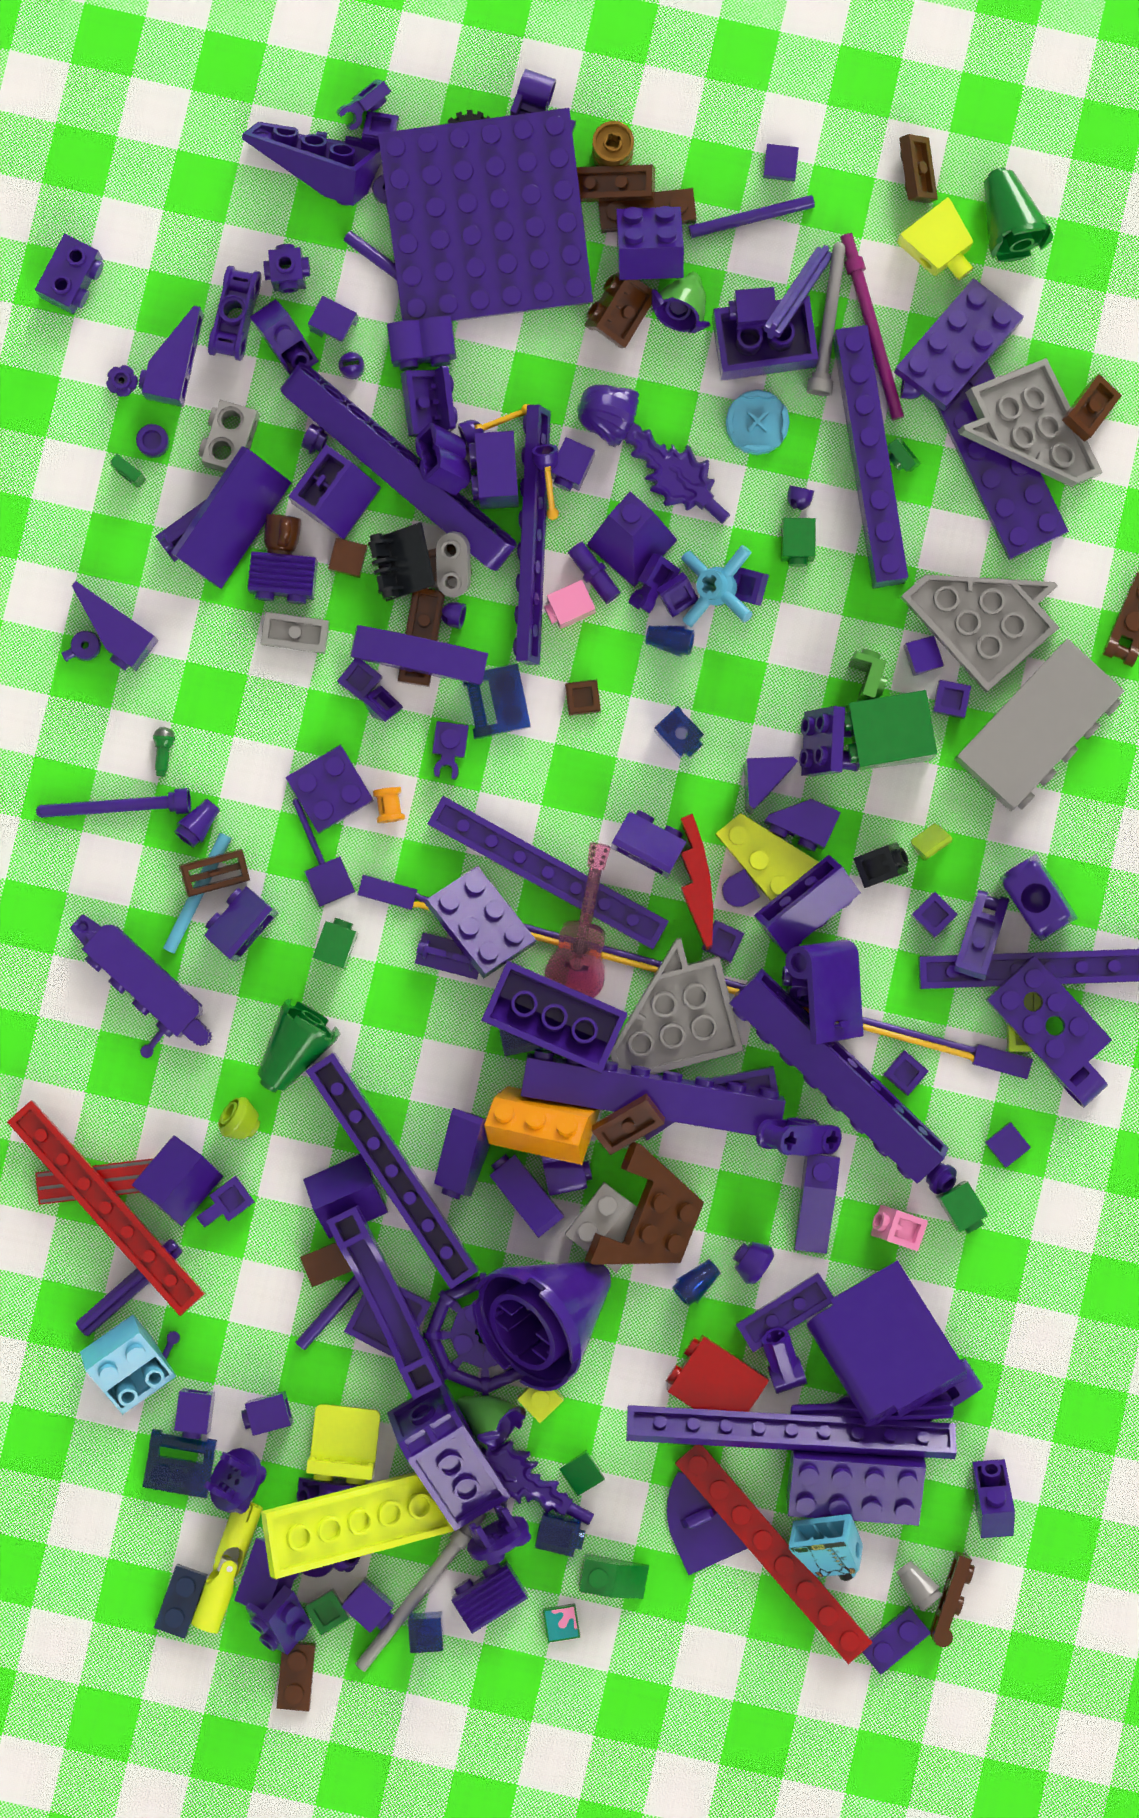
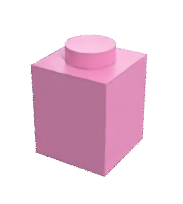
M583 580L547 595L549 604L544 606L551 624L557 622L560 629L595 614L596 611Z

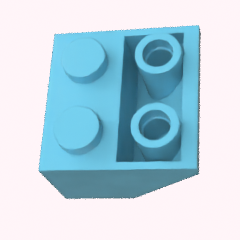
M131 1315L80 1351L85 1371L122 1415L176 1377L152 1336L134 1315Z

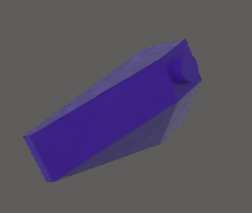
M257 122L242 134V140L324 197L336 200L337 203L346 206H354L368 194L382 161L380 146L362 143V139L346 136L345 141L327 139L326 132L317 131L316 134L302 135L299 134L298 129L295 127Z

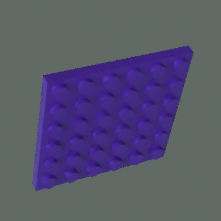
M569 108L378 133L402 321L420 320L436 316H451L453 322L594 303Z

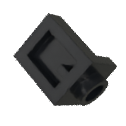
M897 842L853 858L864 888L908 873L907 866L909 861L907 854L902 847H899Z

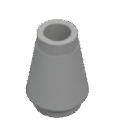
M912 1561L896 1572L914 1607L918 1606L921 1611L927 1609L943 1596L938 1590L940 1586Z

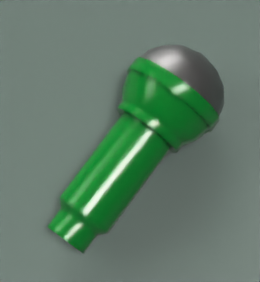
M160 727L153 735L155 747H157L155 770L156 776L165 777L166 771H168L169 749L175 741V735L170 728Z

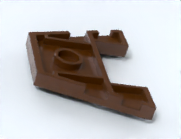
M632 1142L628 1147L621 1169L646 1178L647 1183L624 1242L595 1233L585 1261L594 1265L681 1263L704 1202L641 1144Z

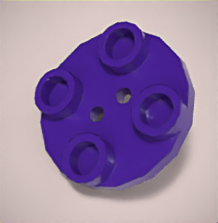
M244 1448L232 1449L228 1453H222L221 1460L216 1465L211 1476V1481H206L204 1488L210 1491L211 1501L217 1509L227 1513L236 1512L242 1514L248 1510L259 1485L265 1480L266 1469L264 1466H261L260 1460L254 1452Z
M500 1504L494 1507L499 1520L492 1522L484 1528L480 1525L476 1526L474 1522L468 1526L472 1535L467 1546L469 1555L474 1560H486L488 1565L501 1562L505 1558V1553L515 1547L526 1544L531 1539L527 1521L523 1517L512 1516L507 1507L503 1508Z

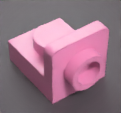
M880 1205L878 1212L873 1218L871 1236L918 1251L928 1220Z

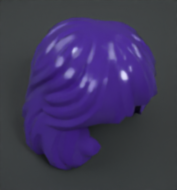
M608 385L590 386L583 392L578 404V419L588 431L597 434L609 446H619L622 440L626 438L634 422L639 403V393L632 389Z

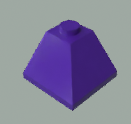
M629 492L607 516L587 546L635 588L651 555L656 553L664 556L676 543L677 539L650 508L632 492Z

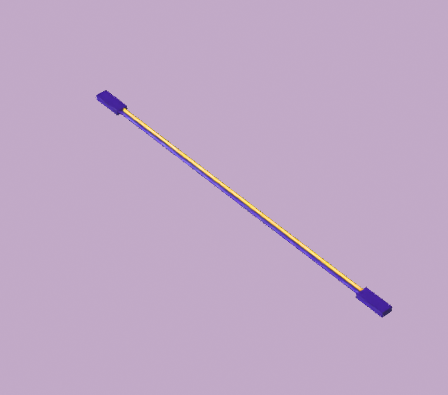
M366 875L362 876L358 896L409 910L417 907L429 910L425 905L429 897L420 895L417 889ZM523 923L535 939L541 942L571 950V944L573 946L572 942L576 939L572 936ZM588 941V946L590 944L588 954L654 973H656L662 963L659 960ZM725 979L728 993L735 995L745 985ZM795 1000L809 1013V1002ZM863 1017V1030L967 1058L972 1061V1065L1028 1079L1033 1061L1031 1058L980 1044L972 1047Z

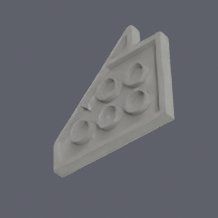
M1047 358L972 387L965 392L978 420L958 429L960 435L1070 487L1081 484L1103 473L1088 441L1084 442L1062 421V418L1071 407Z
M924 575L900 597L986 693L1059 629L1058 625L1038 604L1058 586L1055 582Z
M681 938L675 939L617 1037L610 1056L612 1062L619 1064L618 1068L631 1070V1066H642L651 1069V1074H657L743 1051L733 1008L729 1004L731 1000L720 957L716 956L687 964Z

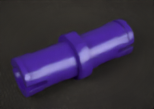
M583 541L568 551L570 557L584 574L583 580L586 583L590 582L606 604L621 594L620 590L605 572L606 566L603 563L599 564Z

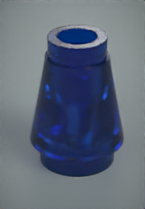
M649 625L645 643L682 657L683 654H691L695 632L688 629L687 626Z
M708 1259L676 1279L677 1283L672 1286V1289L687 1306L692 1305L694 1302L698 1304L721 1272Z

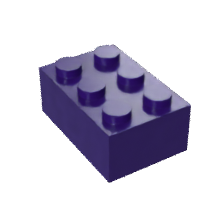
M810 296L805 298L780 337L774 336L773 339L767 337L768 333L763 328L736 330V320L730 321L728 307L713 309L712 323L721 381L816 368L819 358ZM775 300L776 307L778 306L781 300Z

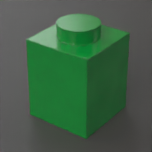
M783 518L781 523V561L788 562V566L791 567L808 566V562H813L815 558L816 518Z
M335 918L333 923L325 921L313 958L346 970L358 936V932L351 930L353 924Z
M962 1181L950 1191L936 1197L956 1231L961 1232L965 1230L968 1234L984 1225L981 1219L988 1216L968 1181Z

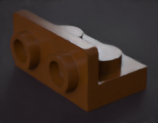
M619 272L611 275L604 284L603 289L605 292L600 300L590 307L587 313L588 320L584 326L589 330L598 331L618 347L626 348L652 305V290L640 280H619Z

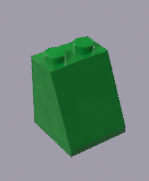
M926 690L851 702L846 706L844 730L845 732L850 731L852 744H848V755L850 763H856L857 770L931 761L937 755Z

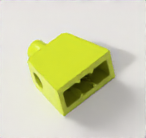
M949 197L903 231L898 238L897 243L933 276H937L948 267L959 281L974 269L964 257V254L970 250L973 240Z

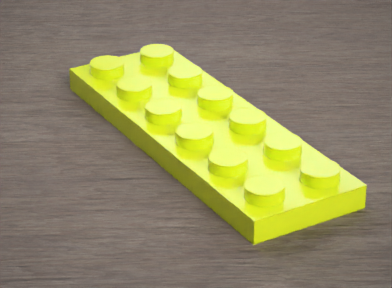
M415 1472L261 1511L270 1577L274 1579L454 1531Z

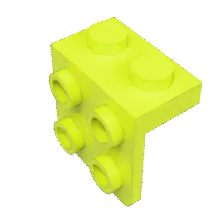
M329 1404L318 1405L315 1409L311 1454L307 1460L306 1473L314 1474L313 1479L320 1481H333V1476L346 1477V1483L364 1485L366 1480H372L375 1472L380 1412L375 1409Z

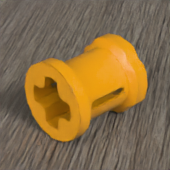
M389 787L373 791V796L377 797L379 816L376 818L377 823H390L405 819V814L401 813L399 794L401 793V787Z

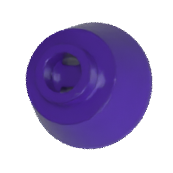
M753 1241L749 1245L743 1243L733 1257V1260L737 1262L734 1268L746 1284H755L772 1262L775 1255L774 1251L769 1245Z

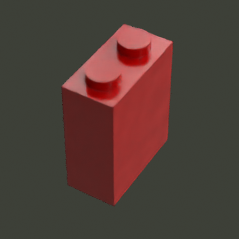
M703 1334L699 1340L696 1338L691 1340L683 1353L688 1356L681 1367L675 1365L665 1380L669 1383L667 1391L693 1409L743 1412L750 1411L769 1382L766 1376Z

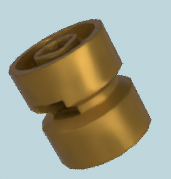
M609 121L600 125L593 135L592 158L596 166L630 165L633 160L634 148L632 131L627 125L619 121Z

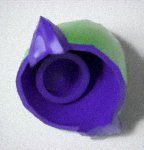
M691 272L685 278L672 282L660 293L656 289H651L652 309L657 319L666 327L679 332L696 333L711 326L709 321H704L706 294L701 278L696 272Z
M490 1395L479 1397L463 1396L457 1400V1405L464 1413L475 1438L490 1452L503 1444L515 1427L520 1429L523 1419L526 1417L523 1407L515 1406L499 1397Z

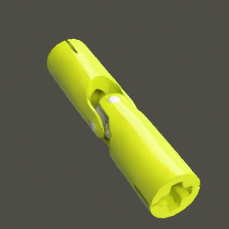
M250 1502L246 1512L242 1514L230 1513L213 1561V1571L205 1582L191 1621L194 1627L210 1633H219L233 1594L234 1577L241 1570L261 1511L263 1510V1507ZM231 1547L239 1548L237 1561L229 1555H223V1553Z

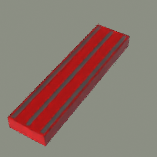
M153 1158L94 1165L92 1167L117 1195L134 1194L140 1192L132 1186V1183ZM51 1171L35 1173L39 1205L76 1200Z

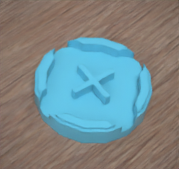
M762 390L748 391L735 399L728 408L725 421L727 435L733 445L744 453L753 455L767 454L778 448L787 436L790 423L788 410L785 405L771 392Z

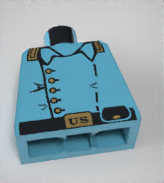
M851 1514L793 1521L788 1548L815 1576L827 1577L838 1575L841 1580L848 1581L854 1578L860 1569L863 1543Z

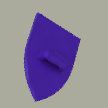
M677 1472L667 1500V1521L672 1539L688 1575L748 1549L682 1472Z

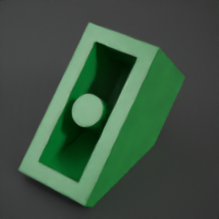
M585 1553L579 1592L610 1598L643 1599L649 1565Z

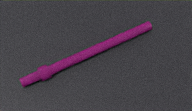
M853 233L844 234L840 238L841 242L845 245L847 260L844 264L847 275L852 277L865 325H868L871 348L892 421L903 418L904 414L863 271L866 270L862 256L858 255Z

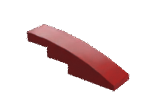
M692 813L681 818V825L691 846V849L681 853V858L692 882L681 887V891L705 950L708 951L712 949L714 911L711 877L704 845Z

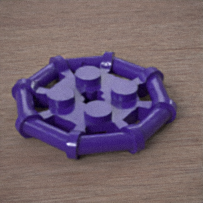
M481 1272L475 1278L463 1282L452 1289L445 1291L442 1289L438 1293L440 1297L426 1332H423V1338L427 1340L444 1380L448 1379L481 1392L482 1396H489L490 1392L515 1382L524 1376L511 1368L490 1378L489 1368L498 1365V1363L489 1353L484 1343L478 1341L479 1336L475 1334L477 1327L473 1316L472 1304L462 1307L457 1299L478 1291L475 1289L477 1284L487 1276L486 1272ZM450 1307L457 1312L451 1331L441 1330ZM451 1339L453 1347L457 1352L458 1357L451 1363L441 1340ZM463 1361L482 1368L481 1378L458 1370Z

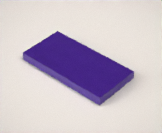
M241 446L171 554L213 585L222 589L265 524L266 515L273 512L292 482L251 450Z

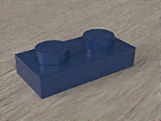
M180 1564L176 1565L154 1626L155 1629L184 1639L186 1638L208 1574Z

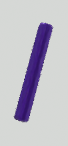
M172 1239L163 1245L175 1260L182 1254L181 1247ZM136 1268L76 1322L78 1329L84 1335L90 1336L150 1282Z

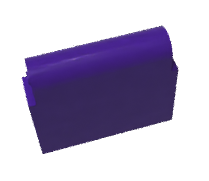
M898 1260L830 1299L832 1306L814 1316L806 1325L867 1426L875 1425L895 1413L901 1418L967 1379L965 1367Z

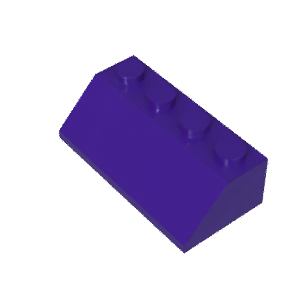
M507 960L481 1021L602 1074L628 1013Z

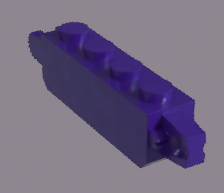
M84 914L73 923L70 929L84 945L82 950L87 954L84 960L98 972L103 968L111 976L108 982L121 994L125 990L135 998L132 1004L142 1014L146 1016L150 1012L159 1021L155 1025L166 1036L170 1038L174 1034L176 1037L181 1038L185 1035L190 1041H193V1044L196 1043L197 1046H204L210 1043L213 1037L211 1035L212 1032L198 1019L203 1014L202 1004L118 926H101Z

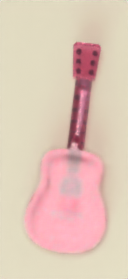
M591 842L589 845L587 866L589 867L579 921H567L563 924L559 933V945L550 956L545 969V977L592 998L599 994L605 980V965L602 958V949L606 938L605 931L601 927L592 924L601 873L605 869L611 848L609 845Z

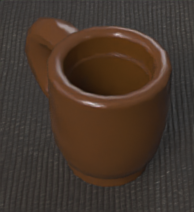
M276 514L266 515L264 542L267 553L292 555L299 541L300 518Z

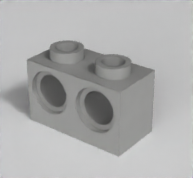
M219 400L218 407H213L209 415L208 426H211L209 436L202 439L199 448V456L202 457L201 461L205 467L225 472L241 446L250 450L260 419L257 410ZM230 416H237L241 419L239 426L235 429L224 427L225 420ZM219 447H230L231 454L227 459L219 460L215 458V452Z

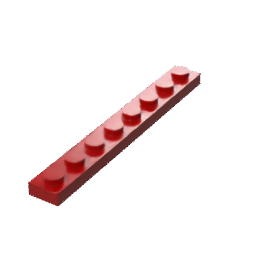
M33 1100L28 1102L7 1121L12 1129L179 1316H182L206 1294Z
M694 1445L675 1462L677 1467L847 1664H850L873 1643L820 1580L789 1550L788 1543L703 1445Z

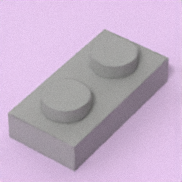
M265 612L261 645L325 654L330 622L328 620Z

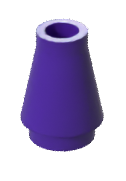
M205 799L198 807L177 822L178 827L174 831L175 834L193 848L198 843L202 844L220 809L211 801Z

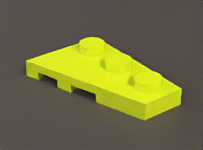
M742 813L715 834L770 901L819 863Z

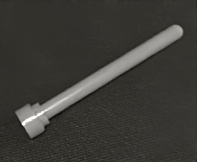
M837 242L833 245L818 351L819 359L816 365V372H812V377L808 378L806 392L818 396H830L833 390L834 381L831 380V374L828 372L845 256V245L842 242Z

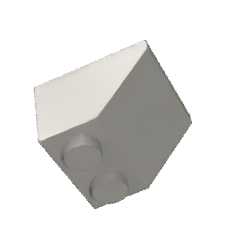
M603 1182L566 1231L565 1236L586 1252L589 1250L595 1233L624 1242L637 1206ZM609 1264L606 1266L617 1273L623 1264Z

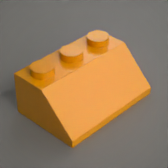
M507 1086L494 1097L484 1126L488 1143L491 1145L582 1165L593 1134L592 1125L597 1122L600 1109L521 1096L520 1088Z

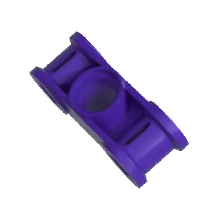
M229 265L227 267L214 327L209 337V355L215 356L219 353L234 356L235 360L238 361L243 359L251 323L250 316L253 315L255 302L261 287L262 277L260 271L248 273L235 270L234 266ZM232 309H242L241 314L237 318H228V314Z
M767 1119L759 1125L756 1132V1141L760 1147L778 1149L784 1155L811 1156L813 1154H833L839 1148L842 1140L839 1127L820 1125L817 1120Z

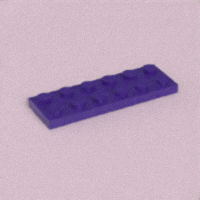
M987 361L945 411L937 405L935 406L1008 560H1011L1063 536L1069 531L1040 472L974 442L958 432V429L962 426L978 420L965 392L972 387L995 379Z

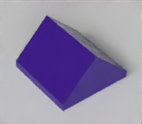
M793 756L746 759L743 765L745 810L749 814L760 805L793 769L798 760Z
M173 1135L132 1183V1186L182 1227L223 1178V1175L200 1153Z
M361 1154L303 1179L313 1211L329 1239L333 1235L326 1221L359 1205L366 1222L388 1213L370 1168Z

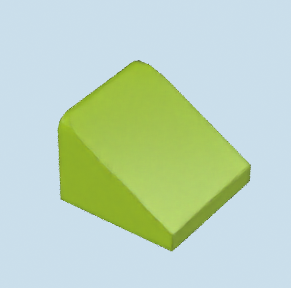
M932 824L911 840V844L922 860H927L951 843L953 838L938 824Z

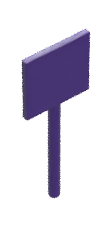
M297 798L293 799V805L319 863L318 866L304 871L319 907L354 893V887L341 857L339 856L328 862L324 861L300 802Z

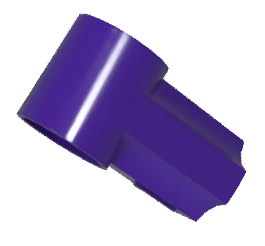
M778 1327L767 1330L766 1334L761 1337L769 1363V1366H767L776 1394L807 1384L799 1357H796L788 1330L779 1329Z

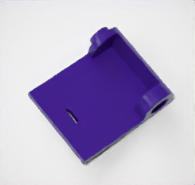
M837 940L791 948L786 955V968L792 977L807 979L811 1045L864 1036L859 953L855 944L849 940Z

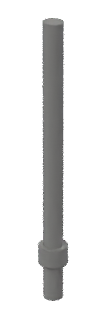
M485 1514L452 1533L449 1537L451 1539L449 1544L396 1610L391 1620L382 1628L355 1663L359 1669L366 1672L461 1548L466 1549L472 1538L468 1526L473 1522L476 1526H479L486 1518Z

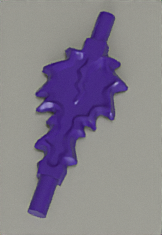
M633 422L625 441L635 448L631 452V456L645 460L647 462L646 467L654 469L652 474L644 478L655 483L650 488V491L663 495L665 497L663 502L665 506L683 503L685 510L688 511L697 505L701 510L705 508L723 524L730 517V514L713 499L714 495L710 490L715 480L708 478L709 460L698 462L689 445H686L683 453H679L673 444H671L670 450H667L665 444L659 445L655 442L650 429L643 431L639 425Z
M511 1440L501 1444L496 1450L491 1452L484 1447L481 1448L509 1491L510 1498L516 1500L518 1504H521V1498L525 1497L527 1502L531 1500L537 1501L546 1513L554 1510L558 1514L564 1516L567 1514L586 1525L590 1524L594 1513L573 1503V1499L567 1493H559L556 1490L559 1485L558 1481H543L540 1479V1474H531L532 1469L539 1462L527 1460L530 1456L529 1451H516L513 1448L514 1442ZM507 1500L501 1503L502 1507H507Z

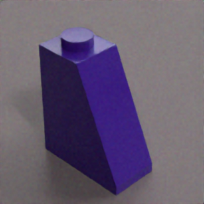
M453 1108L434 1184L443 1187L442 1194L458 1200L461 1195L472 1196L491 1145L488 1143L485 1118Z
M505 1154L491 1165L494 1172L489 1176L538 1238L564 1218L563 1212L516 1155L509 1158Z

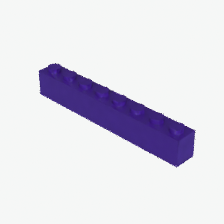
M868 325L836 329L833 336V344L872 587L880 588L905 584L908 579V571Z
M762 968L735 994L729 1004L733 1007L736 1016L743 1021H748L756 1029V1033L762 1041L767 1044L771 1043L779 1051L780 1057L786 1064L795 1066L803 1074L805 1082L810 1087L818 1088L826 1096L827 1102L833 1109L842 1111L850 1119V1124L857 1132L865 1133L873 1141L875 1149L881 1155L889 1156L897 1164L898 1171L905 1178L912 1179L918 1184L945 1159L949 1148L838 1041L811 1045L809 1013Z
M535 1049L534 1054L527 1053L521 1087V1096L615 1112L647 1093L666 1121L756 1136L757 1129L764 1120L783 1119L786 1101L784 1096L779 1095V1091L776 1089L760 1087L759 1092L746 1090L747 1085L742 1083L728 1082L727 1086L714 1085L715 1080L707 1077L697 1076L695 1081L682 1079L683 1074L672 1071H664L663 1075L651 1074V1069L642 1066H631V1070L618 1068V1063L607 1061L601 1074L569 1059L554 1057V1053L548 1050Z
M331 1053L307 1069V1074L449 1288H454L478 1272V1266L337 1054Z

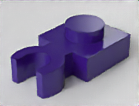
M437 721L432 753L441 755V760L435 764V777H440V770L443 766H450L452 768V779H457L459 769L455 763V757L465 758L469 725Z

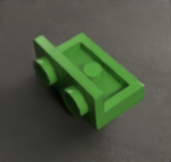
M862 649V652L855 651L848 665L851 668L866 672L857 701L880 698L888 677L882 676L887 661L880 659L881 654L872 650Z

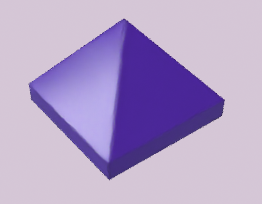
M381 685L362 699L371 716L384 722L403 708Z

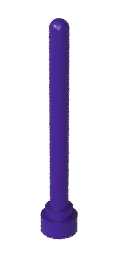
M178 788L174 792H169L168 796L39 805L36 808V814L38 817L45 818L169 809L170 812L176 811V814H189L191 812V796L189 788Z

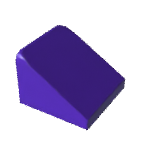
M934 636L904 644L903 647L913 676L944 667Z

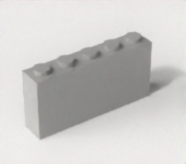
M1067 638L954 760L1010 812L1017 806L1022 810L1035 797L1031 791L1039 783L1045 786L1057 773L1053 767L1061 759L1066 763L1078 751L1075 744L1080 738L1084 736L1086 739H1089L1101 726L1096 721L1104 713L1110 716L1121 705L1122 701L1119 697L1124 690Z

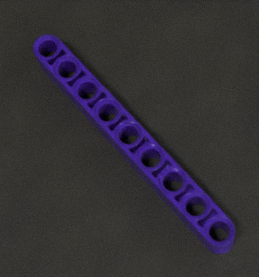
M304 363L297 364L280 388L282 394L444 532L456 531L465 535L470 543V554L489 569L498 571L516 548V541L462 494L458 493L455 496L424 481L420 473L421 460L314 369Z

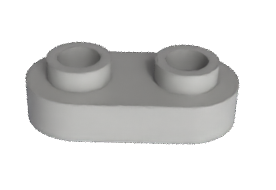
M456 531L446 533L440 537L436 544L437 586L448 597L462 595L469 589L471 584L470 543L465 535ZM448 544H453L456 547L455 555L448 553ZM449 576H453L456 578V587H452L449 585Z

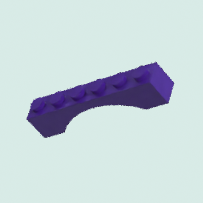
M359 1205L327 1220L326 1222L341 1253L356 1277L380 1325L413 1400L442 1386L445 1380Z

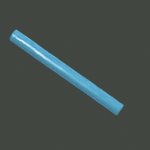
M220 833L208 857L225 853L232 838ZM219 863L204 866L201 872L216 869ZM212 877L196 881L193 888L209 884ZM204 893L187 898L163 949L175 954Z

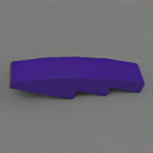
M357 625L350 657L409 672L415 671L479 686L482 685L488 653L426 638Z

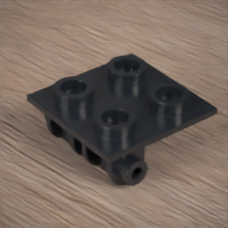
M422 522L385 535L378 533L370 536L371 542H368V547L371 549L372 558H377V560L372 561V565L379 567V569L374 571V575H380L377 576L378 593L382 594L383 599L390 601L435 586Z

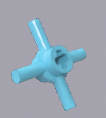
M741 545L724 568L712 567L708 569L691 551L683 554L681 560L698 576L696 588L700 595V598L683 617L682 620L685 624L693 627L710 605L720 606L726 604L742 622H747L752 617V612L735 596L737 583L733 577L752 553L747 547Z

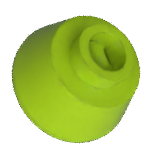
M247 1098L233 1099L220 1116L218 1128L221 1135L240 1140L252 1137L260 1126L259 1114Z

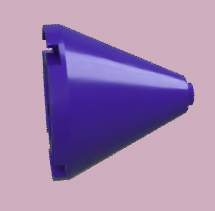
M589 1262L502 1267L492 1271L477 1284L475 1289L479 1290V1296L472 1302L475 1324L487 1350L504 1370L511 1366L524 1376L519 1382L530 1388L552 1391L562 1387L576 1375L611 1286L610 1272L604 1265H594Z

